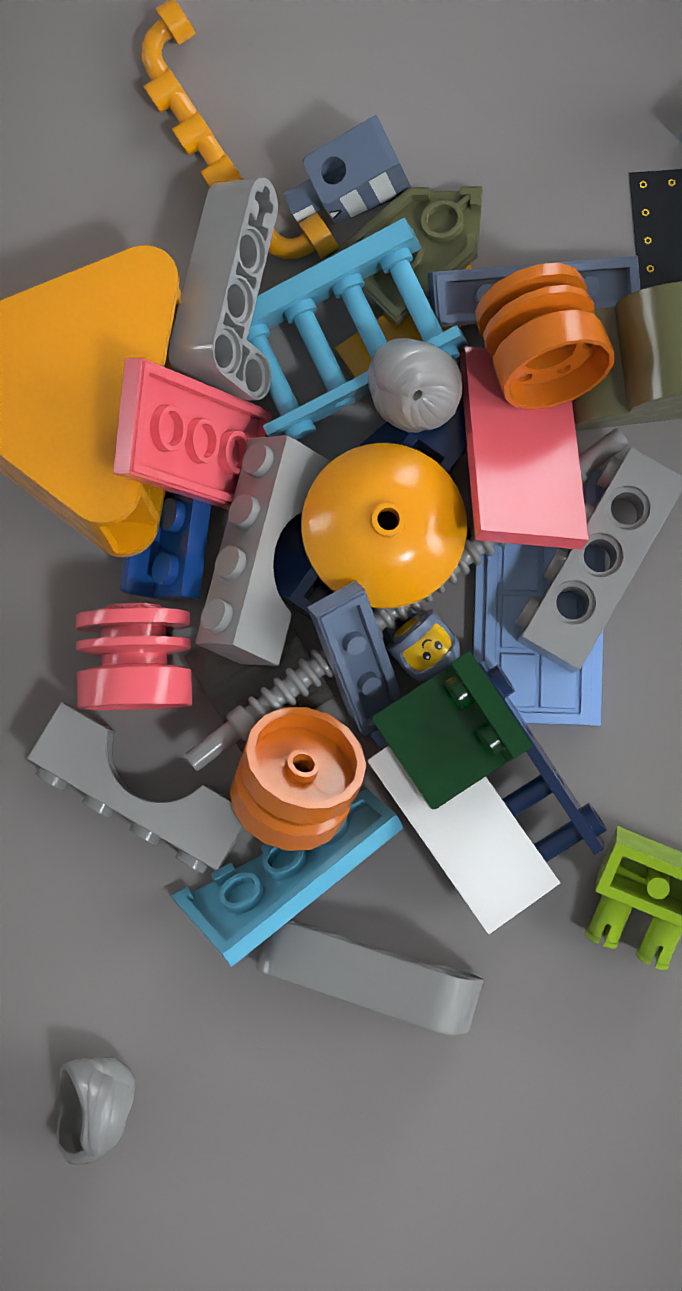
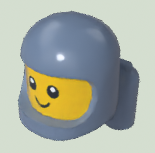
M411 609L407 612V621H402L399 618L394 622L396 625L395 630L391 631L386 628L382 631V640L387 651L404 671L414 680L425 683L445 670L451 662L459 658L461 650L457 637L433 609L426 610L423 613L420 611L415 612Z

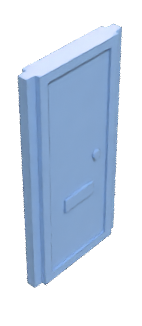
M596 469L587 476L588 483L582 487L584 504L587 502L595 506L604 491V488L596 484L603 470ZM506 543L504 547L495 545L493 547L494 554L492 556L483 554L481 556L482 563L475 565L474 658L478 663L485 661L490 669L497 664L501 667L516 691L508 697L526 724L601 726L603 630L581 669L574 673L569 672L517 641L523 630L522 627L515 624L531 595L539 600L542 598L550 584V581L542 576L557 550L560 549L568 553L569 549ZM596 545L588 546L584 550V561L593 571L605 572V549ZM573 592L559 593L556 600L559 613L567 619H579L583 613L581 598Z

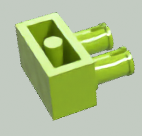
M617 826L596 874L595 892L602 894L589 927L586 928L584 934L588 939L598 944L605 926L609 924L604 934L605 941L603 947L616 949L632 908L648 913L653 918L635 955L640 961L649 966L654 956V959L657 960L655 968L668 970L671 964L670 960L682 935V852Z

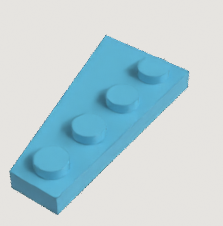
M366 788L357 794L350 806V811L342 828L331 841L312 850L287 851L264 844L260 846L263 854L236 869L231 862L211 873L214 878L213 882L193 893L187 886L171 895L179 909L232 967L401 831L403 826L398 816Z

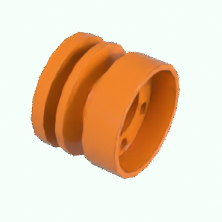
M562 263L536 264L515 271L495 283L481 297L476 307V325L480 335L484 337L487 353L493 357L494 371L505 400L514 407L536 410L552 408L570 402L591 391L606 378L614 365V350L603 323L595 315V304L587 293V285L584 278L573 266Z

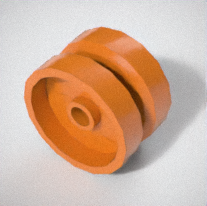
M284 707L264 715L250 730L242 757L234 774L230 789L233 812L246 831L264 844L283 850H312L331 841L342 828L350 811V806L355 800L363 782L366 762L361 744L351 730L333 716L308 707Z

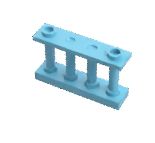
M405 217L257 296L247 340L259 349L269 361L272 375L269 393L280 414L279 418L263 425L267 436L288 435L297 441L301 440L316 430L315 422L371 394L368 383V371L348 382L346 381L314 313L318 310L316 304L333 295L337 299L342 298L372 359L375 351L385 344L387 340L362 288L365 285L363 279L380 270L391 274L423 342L431 343L447 352L454 360L460 356L458 349L468 344L464 334L457 325L443 332L410 265V262L413 260L412 253L422 249ZM286 320L290 324L295 323L327 389V393L300 407L267 340L271 335L269 329Z

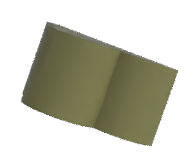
M682 281L642 289L623 297L613 307L595 309V315L603 323L613 347L614 365L606 378L591 391L572 400L575 430L581 431L682 419Z

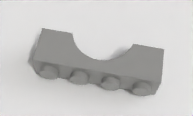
M288 435L249 438L195 644L239 664L279 666L292 613L282 601L276 587L273 570L275 547L280 533L286 524L296 515L302 513L305 499L314 480L331 462Z
M61 702L27 758L40 766L35 775L63 791L68 783L86 793L82 803L108 818H111L114 811L132 820L133 823L129 830L147 842L157 846L162 838L180 849L176 858L201 873H204L208 866L216 871L220 869L244 829L233 812L231 799L208 785H202L190 795L168 803L152 801L138 795L126 785L116 768L113 753L115 731L70 704Z

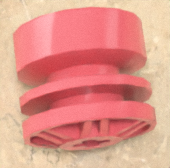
M121 603L107 605L99 610L76 614L77 630L101 633V638L84 639L76 642V650L78 652L101 656V666L77 672V708L84 710H147L192 706L191 669L167 665V655L191 649V640L183 637L166 636V631L190 628V612L180 609H169L153 603Z

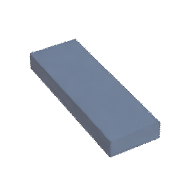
M355 580L307 608L353 728L361 737H364L377 729L373 723V717L403 696L365 589Z

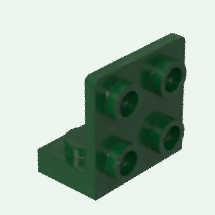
M470 650L451 662L445 670L373 717L374 725L428 807L432 810L439 808L505 763L517 758L533 747Z

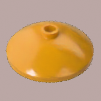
M374 443L356 447L331 461L319 473L310 487L304 502L301 518V536L304 550L317 576L333 592L356 580L365 589L371 608L393 609L411 605L435 592L451 576L458 565L467 535L465 506L462 496L450 475L426 454L408 446L392 443ZM383 511L394 513L398 520L397 527L393 530L381 528L377 521L378 514Z

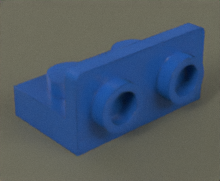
M170 491L165 492L159 529L154 541L143 552L131 557H124L120 583L121 592L162 601L200 599L211 504Z

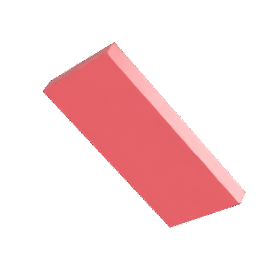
M465 346L459 359L462 375L475 540L582 550L589 537L572 401L552 408L536 410L514 407L505 400L494 371L493 357L484 348Z
M127 358L124 365L113 474L229 510L233 502L242 468V459L246 452L249 438L269 437L263 425L272 421V411L146 359Z

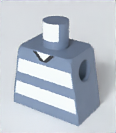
M376 114L305 156L302 162L310 179L283 194L297 222L325 208L333 222L338 224L395 199L411 186Z

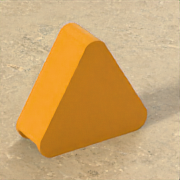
M149 245L134 246L0 300V472L102 551L115 557L137 555L152 544L158 533L166 491L113 474L125 359L143 358L173 370L169 362L168 350L182 294L179 288V273L169 254L160 248Z

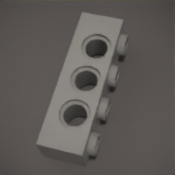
M633 447L628 450L621 460L612 456L596 483L604 488V491L595 506L585 502L589 540L582 550L569 549L568 553L560 549L557 550L542 576L550 581L549 586L540 600L531 595L515 622L516 625L523 628L517 639L519 643L571 673L581 669L682 493V475ZM623 499L630 502L635 507L637 513L635 523L624 525L616 521L611 513L612 501ZM596 545L607 551L610 557V566L607 571L596 572L586 565L584 561V550L586 547ZM573 592L581 598L583 613L579 619H567L559 613L556 605L559 593Z

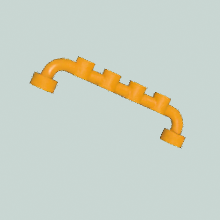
M168 0L155 9L160 20L147 31L142 42L141 60L147 74L151 78V81L143 87L160 113L170 108L180 122L172 128V131L187 154L190 156L199 151L208 164L200 173L209 187L217 182L243 180L163 60L162 49L169 39L173 38L177 45L180 46L196 35L194 28L176 0ZM315 212L298 223L303 233L295 238L281 236L274 227L268 252L282 259H299L315 251L322 260L338 249L339 246L321 217Z

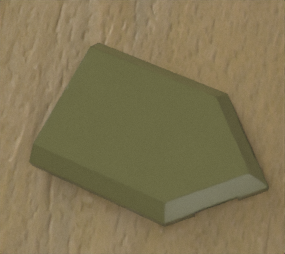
M464 186L460 188V191H430L429 187H409L343 242L338 249L330 253L329 257L405 217L422 249L412 253L413 260L410 262V265L428 300L430 299L428 273L463 270L478 258L482 186ZM380 270L363 279L365 285L362 290L365 297L393 325L398 326L410 316L390 273H384L383 270Z

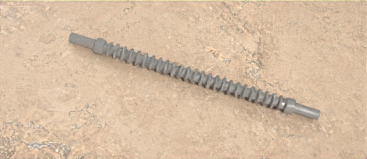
M613 429L579 455L582 487L588 483L587 476L628 445L626 437L619 429ZM473 528L471 530L472 537L468 540L466 539L458 565L445 583L449 581L455 584L457 582L456 575L459 572L467 575L470 572L468 566L471 563L480 565L483 554L492 556L495 545L504 547L506 543L475 540ZM444 584L441 587H439L436 591L439 593H444ZM429 595L422 600H425L426 602L430 603L432 602L433 597L432 595ZM422 600L411 605L393 609L373 608V614L382 639V631L384 629L395 630L396 625L394 622L400 618L402 621H407V612L409 610L420 611L419 603ZM316 649L311 650L312 658L307 662L304 659H299L298 664L300 667L295 671L287 668V677L281 681L279 678H274L273 683L275 686L272 689L268 690L266 687H262V696L256 700L251 696L248 698L249 706L243 708L239 705L226 715L228 721L184 754L194 769L198 772L238 740L243 739L247 741L250 730L264 715L281 709L287 703L295 706V697L300 693L303 696H308L309 691L307 688L312 684L320 687V678L322 676L333 677L324 649L320 652Z

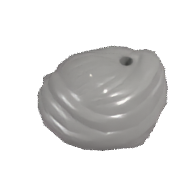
M408 338L393 339L375 351L369 364L368 383L376 411L384 420L401 430L418 433L442 426L456 412L462 395V375L457 362L447 352L431 343Z
M82 1057L78 1060L64 1063L61 1067L59 1077L61 1107L56 1138L58 1150L65 1161L70 1164L82 1165L93 1163L104 1157L106 1152L113 1149L122 1138L126 1119L133 1105L135 1076L131 1073V1069L113 1057Z

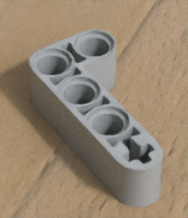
M264 177L217 182L209 188L168 350L169 362L173 371L243 400L263 399L268 394L272 378L268 359L247 340L278 212V199L275 188Z
M292 919L263 942L256 966L258 971L447 1035L469 1033L484 981L483 978L465 971L443 965H429Z

